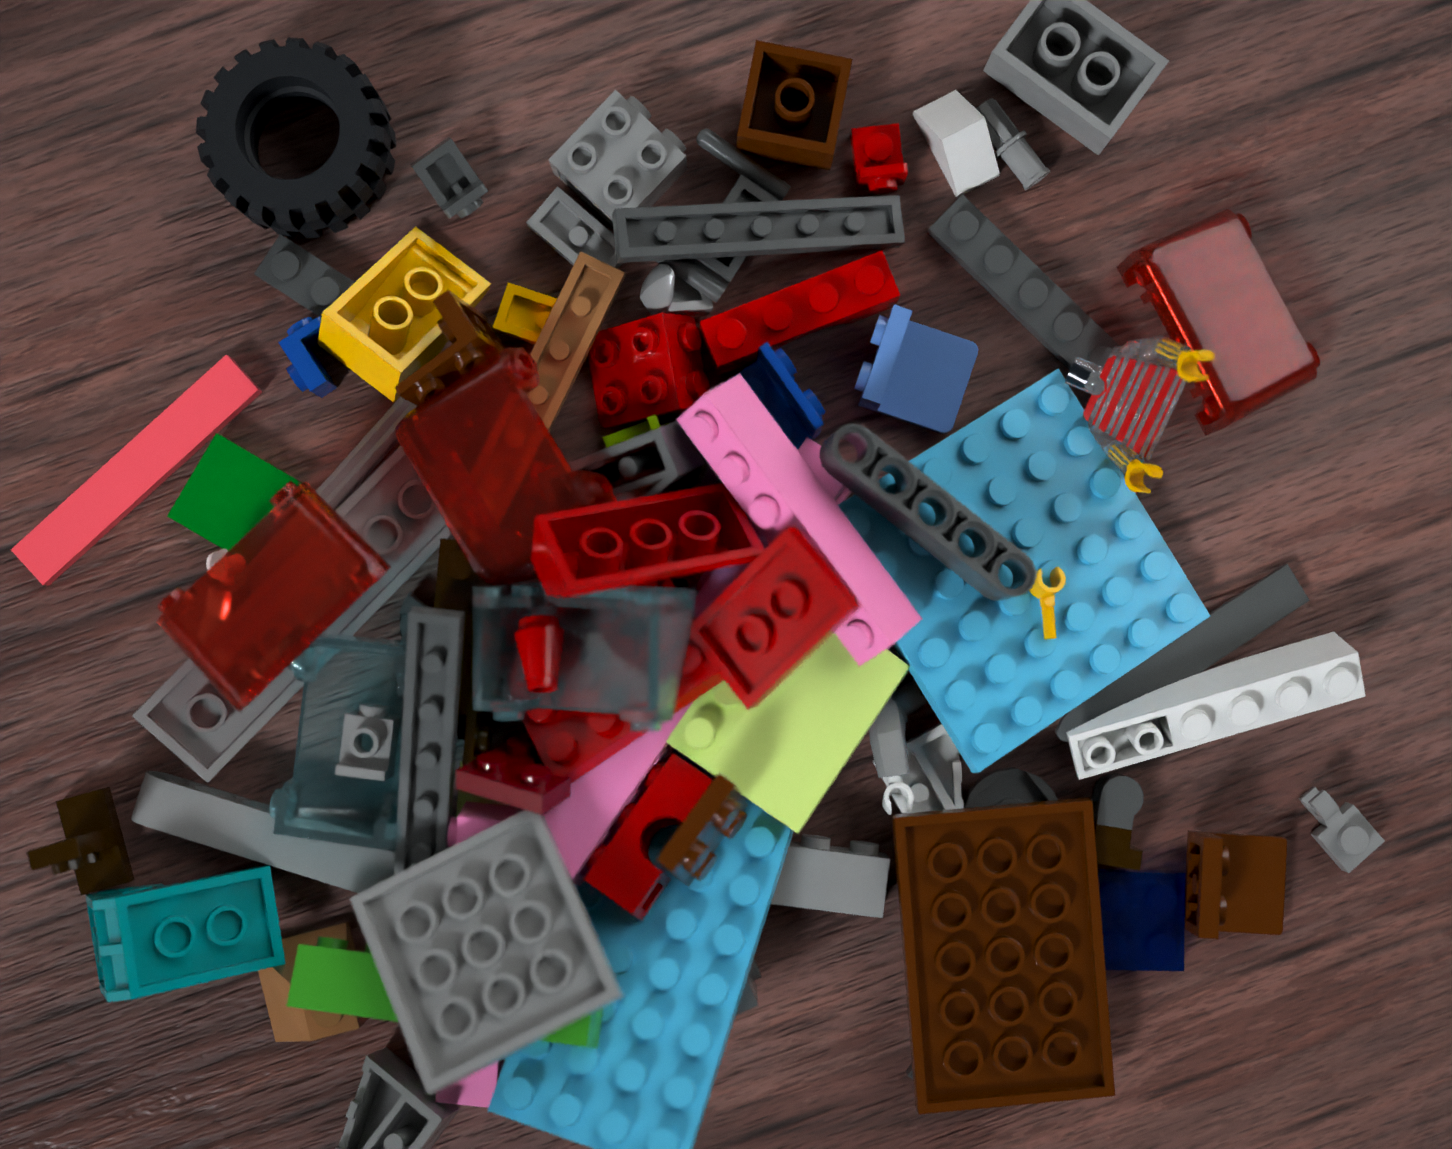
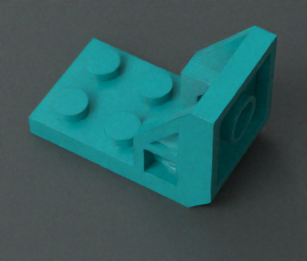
M269 865L171 885L158 883L108 889L85 894L100 991L107 1002L132 1000L286 964Z

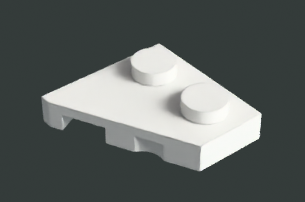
M940 722L906 742L910 773L903 774L902 780L903 783L912 789L914 794L910 811L907 812V801L903 795L899 793L892 794L902 814L964 808L961 796L962 766L959 759V751ZM882 777L886 787H888L887 777Z

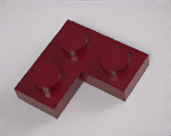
M514 736L507 739V742L489 752L480 754L477 759L457 769L456 789L543 815L570 797L571 778H562L551 774V769L544 766L531 737Z

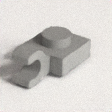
M1314 786L1299 798L1305 808L1321 824L1310 834L1342 871L1350 873L1385 842L1353 804L1345 802L1339 808L1334 799L1325 790L1322 789L1319 792Z

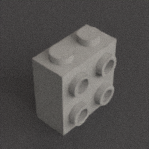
M616 90L548 160L553 173L612 229V213L614 209L652 207L687 170V158L683 153L686 147L683 142L667 128L661 133L649 121L651 114L639 100L633 96L626 100Z

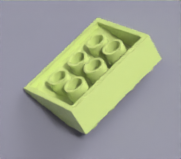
M833 633L755 708L747 710L728 684L722 681L693 701L666 740V743L714 777L718 773L737 786L743 797L799 834L909 671L910 666L887 649L859 666L836 634Z

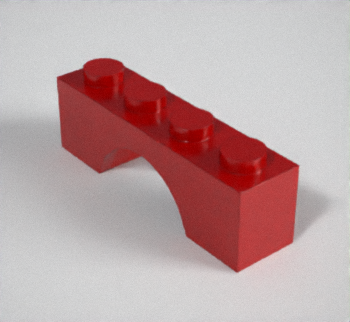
M881 250L699 321L700 332L716 373L719 376L756 361L758 348L766 342L774 351L796 339L819 330L840 324H852L892 308L894 304H897L901 294L885 254Z

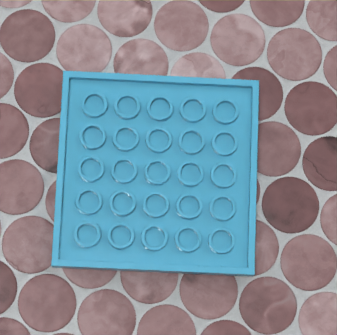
M1059 368L909 461L1024 552L1033 561L1036 571L1041 568L1042 580L1046 586L1051 587L1050 573L1054 568L1060 567L1064 571L1066 583L1059 592L1054 594L1057 638L1044 639L1040 599L1034 597L1030 591L1002 601L991 600L974 589L857 495L851 496L838 505L921 616L922 620L894 643L893 646L901 659L910 666L909 672L972 773L981 772L1210 617L1209 612L1136 493L1126 486L1123 472L1091 420H1085L1084 409ZM887 474L878 480L880 487L889 494L895 493L896 482L891 474ZM921 502L919 505L920 518L925 524L933 526L935 522L934 510L927 503ZM961 533L959 537L960 550L964 555L972 557L974 553L973 541L968 535ZM1001 564L998 570V577L1005 587L1010 588L1013 582L1011 570Z

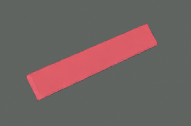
M226 354L19 541L11 551L42 585L50 586L210 441L216 433L221 431L262 393V390Z

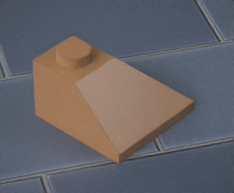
M348 921L282 938L286 964L258 970L275 1042L313 1041L359 1029L369 1019L367 1017L286 1007L298 944L317 946L318 937H329L349 941L347 950L356 951Z

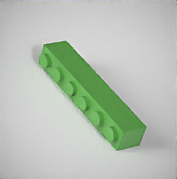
M318 937L317 946L298 944L286 1007L399 1022L368 943H366L365 952L347 950L349 941L329 937ZM604 1008L539 1041L598 1048Z

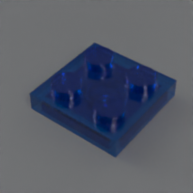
M1098 869L1105 970L1184 971L1185 873L1177 870Z

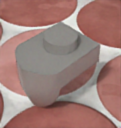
M662 263L655 266L645 278L640 291V299L652 315L664 312L691 317L706 316L713 309L712 300L677 277L668 264Z

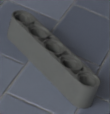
M859 424L845 425L823 442L819 458L822 467L831 476L983 596L991 600L1002 601L1026 594L1033 587L1036 580V569L1033 561L1024 552L869 429ZM840 440H846L855 447L857 452L855 463L848 462L841 457L838 450ZM880 471L891 474L895 479L896 491L894 494H889L880 487L878 481ZM921 502L927 503L934 510L935 522L933 526H929L921 520L919 515V505ZM961 533L968 535L973 541L974 553L972 557L964 555L960 550L959 537ZM1001 564L1011 570L1013 582L1010 588L1005 587L998 577V570Z

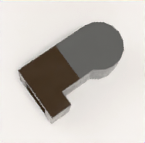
M1107 773L1095 782L1091 798L1093 803L1097 864L1140 870L1143 851L1130 845L1134 815L1141 809L1144 801L1142 788L1133 778L1119 773Z

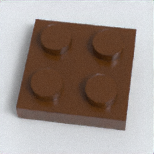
M718 773L656 859L667 871L688 887L695 878L701 881L706 877L717 860V855L714 854L716 848L725 836L728 839H732L741 829L747 818L744 810L748 804L737 786Z

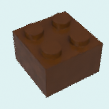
M756 40L737 133V149L748 155L830 171L853 59Z

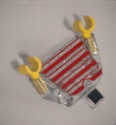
M1160 335L1129 340L1122 347L1114 346L1104 367L1078 356L1075 358L1065 383L1091 394L1082 417L1088 421L1089 431L1106 456L1125 474L1126 486L1131 491L1151 493V490L1143 482L1145 473L1153 478H1162L1163 470L1161 467L1155 464L1144 463L1143 457L1151 459L1187 381L1195 382L1209 379L1208 375H1203L1198 371L1197 362L1198 360H1214L1215 356L1212 351H1192L1190 347Z

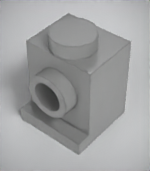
M360 703L359 710L345 713L339 763L336 764L335 775L386 781L397 775L403 716L389 714V706L372 703ZM363 733L369 734L373 739V748L370 751L361 747Z

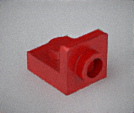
M899 123L851 128L850 140L856 189H869L870 194L880 195L894 192L898 189V185H904L908 175L907 163L903 161Z

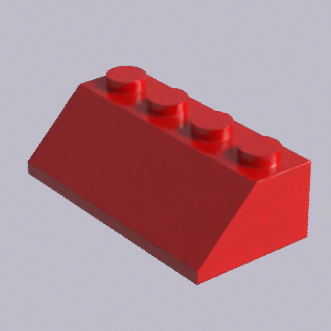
M724 483L535 515L531 560L547 596L572 597L753 562L765 549L744 510Z

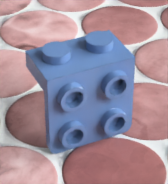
M894 304L888 317L879 315L870 343L878 345L873 363L863 361L854 387V389L862 391L858 406L940 434H946L954 426L978 355V346L972 341L910 321L912 310Z

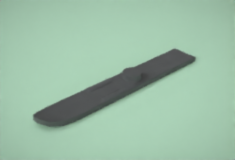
M1284 564L1213 610L1209 613V618L1066 713L1055 730L1056 736L1060 740L1068 742V731L1149 692L1201 673L1310 601L1289 565Z

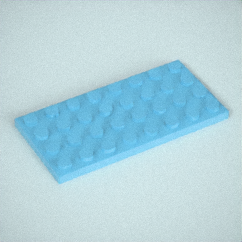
M675 749L672 752L714 780L716 778ZM743 797L748 804L744 810L747 818L743 826L732 839L724 837L714 851V854L717 855V860L710 872L701 881L695 878L688 887L656 860L680 825L663 827L651 839L649 856L652 864L662 870L671 880L642 921L585 880L581 886L575 884L624 998L604 1007L598 1048L537 1041L506 1057L487 1111L593 1149H694L794 831Z

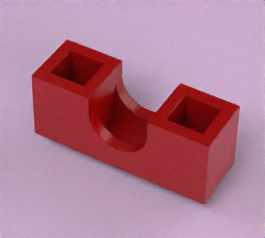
M672 753L666 763L664 761L657 763L647 777L645 785L648 789L637 804L631 802L620 814L616 822V827L619 830L608 845L601 844L591 855L586 865V869L589 872L583 880L642 921L671 880L662 870L653 865L650 860L649 845L651 839L663 827L669 825L681 826L713 782V779L674 753Z

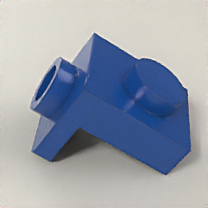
M319 316L315 319L307 317L293 324L287 330L289 336L278 343L292 363L286 370L297 387L302 392L309 389L310 392L323 398L338 387L312 349L318 342L321 317Z

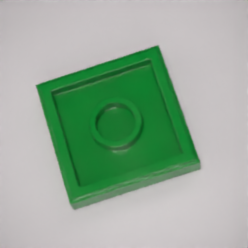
M216 433L167 517L220 548H226L232 555L243 556L250 565L268 544L303 482Z

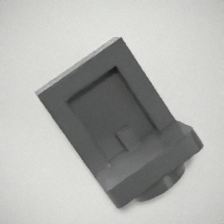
M447 137L410 164L448 218L456 214L459 218H464L483 204L481 196L487 193L488 189L475 174L450 137Z

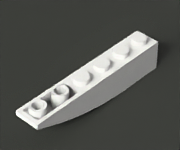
M1330 632L1241 658L1149 692L1067 732L1076 775L1081 780L1365 697L1359 655L1354 648L1335 632Z

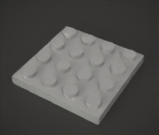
M523 810L350 898L427 1094H435L624 998L544 815Z

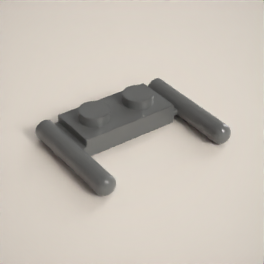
M705 128L698 133L696 141L700 147L740 174L739 179L723 203L782 201L791 188L789 184L712 130ZM747 256L655 262L658 264H668L677 277L716 303Z

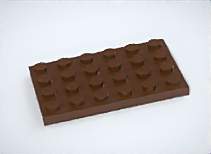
M1087 797L893 814L896 873L915 1108L917 1113L929 1114L1115 1096L1092 800Z

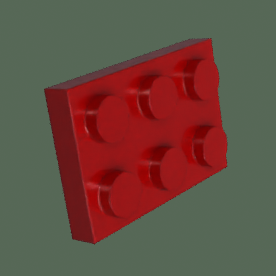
M787 527L685 631L712 665L723 668L719 674L748 710L757 707L862 606L797 527Z

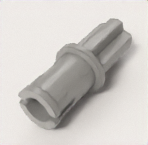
M995 99L986 100L976 108L986 119L991 142L996 149V159L1002 157L1022 183L1025 191L1050 173L1048 167H1045L1025 140V137L1028 135L1026 131L1019 132Z

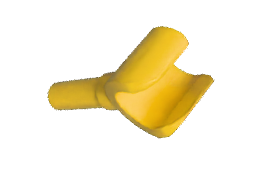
M1060 567L1054 568L1050 573L1051 587L1043 583L1041 568L1036 571L1035 583L1029 590L1034 597L1040 599L1044 639L1057 638L1054 594L1059 592L1066 583L1064 571Z

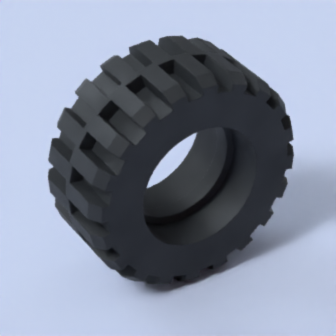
M289 37L284 47H280L274 39L260 42L259 47L261 51L253 55L247 49L241 51L234 56L238 64L230 71L222 66L213 77L219 84L214 92L205 90L200 104L207 110L206 117L199 116L196 123V133L205 141V143H200L197 147L200 160L209 168L207 176L214 187L225 196L224 198L253 223L265 230L272 228L278 235L281 234L286 237L293 238L296 232H301L307 239L319 238L323 234L322 228L329 227L334 233L347 229L348 225L345 219L353 214L361 220L371 211L366 205L371 196L380 200L387 187L383 183L382 178L384 174H393L396 161L390 153V149L396 147L395 131L389 124L391 116L366 74H362L356 63L345 54L337 56L331 46L318 41L313 44L311 49L304 38ZM301 102L321 103L334 110L340 122L339 138L334 152L322 167L307 176L296 179L273 178L262 169L258 157L259 141L266 124L276 113L285 107Z

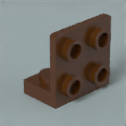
M447 290L432 302L443 317L437 323L452 345L395 387L400 397L437 417L451 414L460 409L466 402V397L478 388L489 386L498 381L503 376L504 369L515 362L486 316L450 290Z
M1188 831L1183 928L1198 938L1219 939V932L1281 935L1284 920L1287 839L1281 836Z

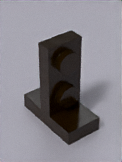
M110 787L56 801L66 839L26 851L31 871L51 866L53 875L74 870L81 896L135 880Z

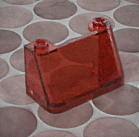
M1224 209L1133 251L1116 267L1127 288L1139 284L1146 289V292L1140 298L1144 305L1149 302L1153 304L1175 348L1181 351L1210 350L1214 353V360H1198L1197 362L1198 371L1203 375H1208L1209 379L1206 381H1195L1196 387L1189 390L1194 399L1201 395L1203 397L1202 404L1204 409L1194 416L1205 436L1228 427L1314 381L1317 378V368L1320 366V358L1312 344L1307 341L1304 342L1250 240L1252 238V231L1248 221L1242 214L1238 213L1235 215L1229 209Z
M524 348L502 349L409 411L395 427L398 442L471 567L478 576L493 585H503L539 578L531 560L535 515L617 501L613 495L611 484L604 476L585 470L573 471L526 395L538 386L540 378L536 361Z
M292 481L283 486L269 501L275 507L186 592L177 587L156 607L162 613L156 623L239 713L254 701L271 682L392 568L307 481L298 487Z

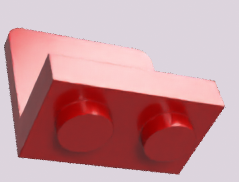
M662 312L598 332L588 353V360L599 422L603 427L615 428L645 420L647 417L655 414L656 416L668 413L683 414L699 398L710 391L709 380L704 373L700 352L701 334L696 326L694 316Z

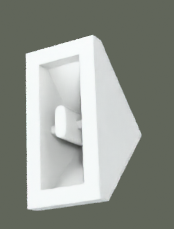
M957 90L913 111V116L956 198L1000 175L985 117Z

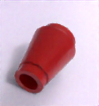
M535 615L519 620V630L514 633L525 681L527 682V691L530 693L557 691L565 630L560 628L559 618L555 616Z

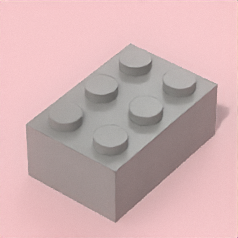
M1030 0L991 52L983 71L1095 154L1099 155L1165 68L1169 60L1087 0Z

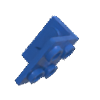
M768 342L758 348L757 360L733 377L741 374L793 446L799 449L807 437L813 440L819 436L824 426L822 415L825 414V410L809 388L802 392L794 381V374L797 373V370L784 350L779 348L774 352Z

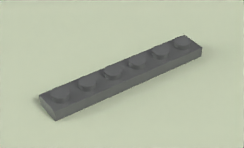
M962 194L931 225L927 233L1069 371L1073 362L1091 369L1092 371L1085 386L1094 395H1100L1105 390V382L1100 378V374L1107 359L1114 355L1117 356L1106 379L1108 390L1123 357V363L1104 402L1108 407L1129 359H1134ZM1137 362L1114 411L1116 416H1118L1140 368ZM1143 368L1119 418L1122 422L1145 376L1146 371ZM1153 377L1129 426V429L1132 431L1156 382ZM1159 383L1155 388V391L1148 403V406L1142 416V419L1137 429L1149 416V413L1162 388V386ZM1106 392L1101 397H1098L1100 401H1103ZM1167 393L1164 401L1170 396L1169 393Z
M899 195L617 208L612 213L617 263L899 248L905 243Z
M413 606L408 612L394 876L450 848L447 846V834L452 817L465 617V612Z

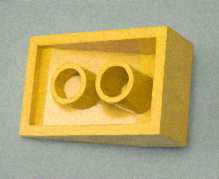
M415 226L322 312L317 344L394 403L400 397L395 387L436 357L449 341L437 323L443 317L432 301L447 290H450L475 308L490 289L491 283Z

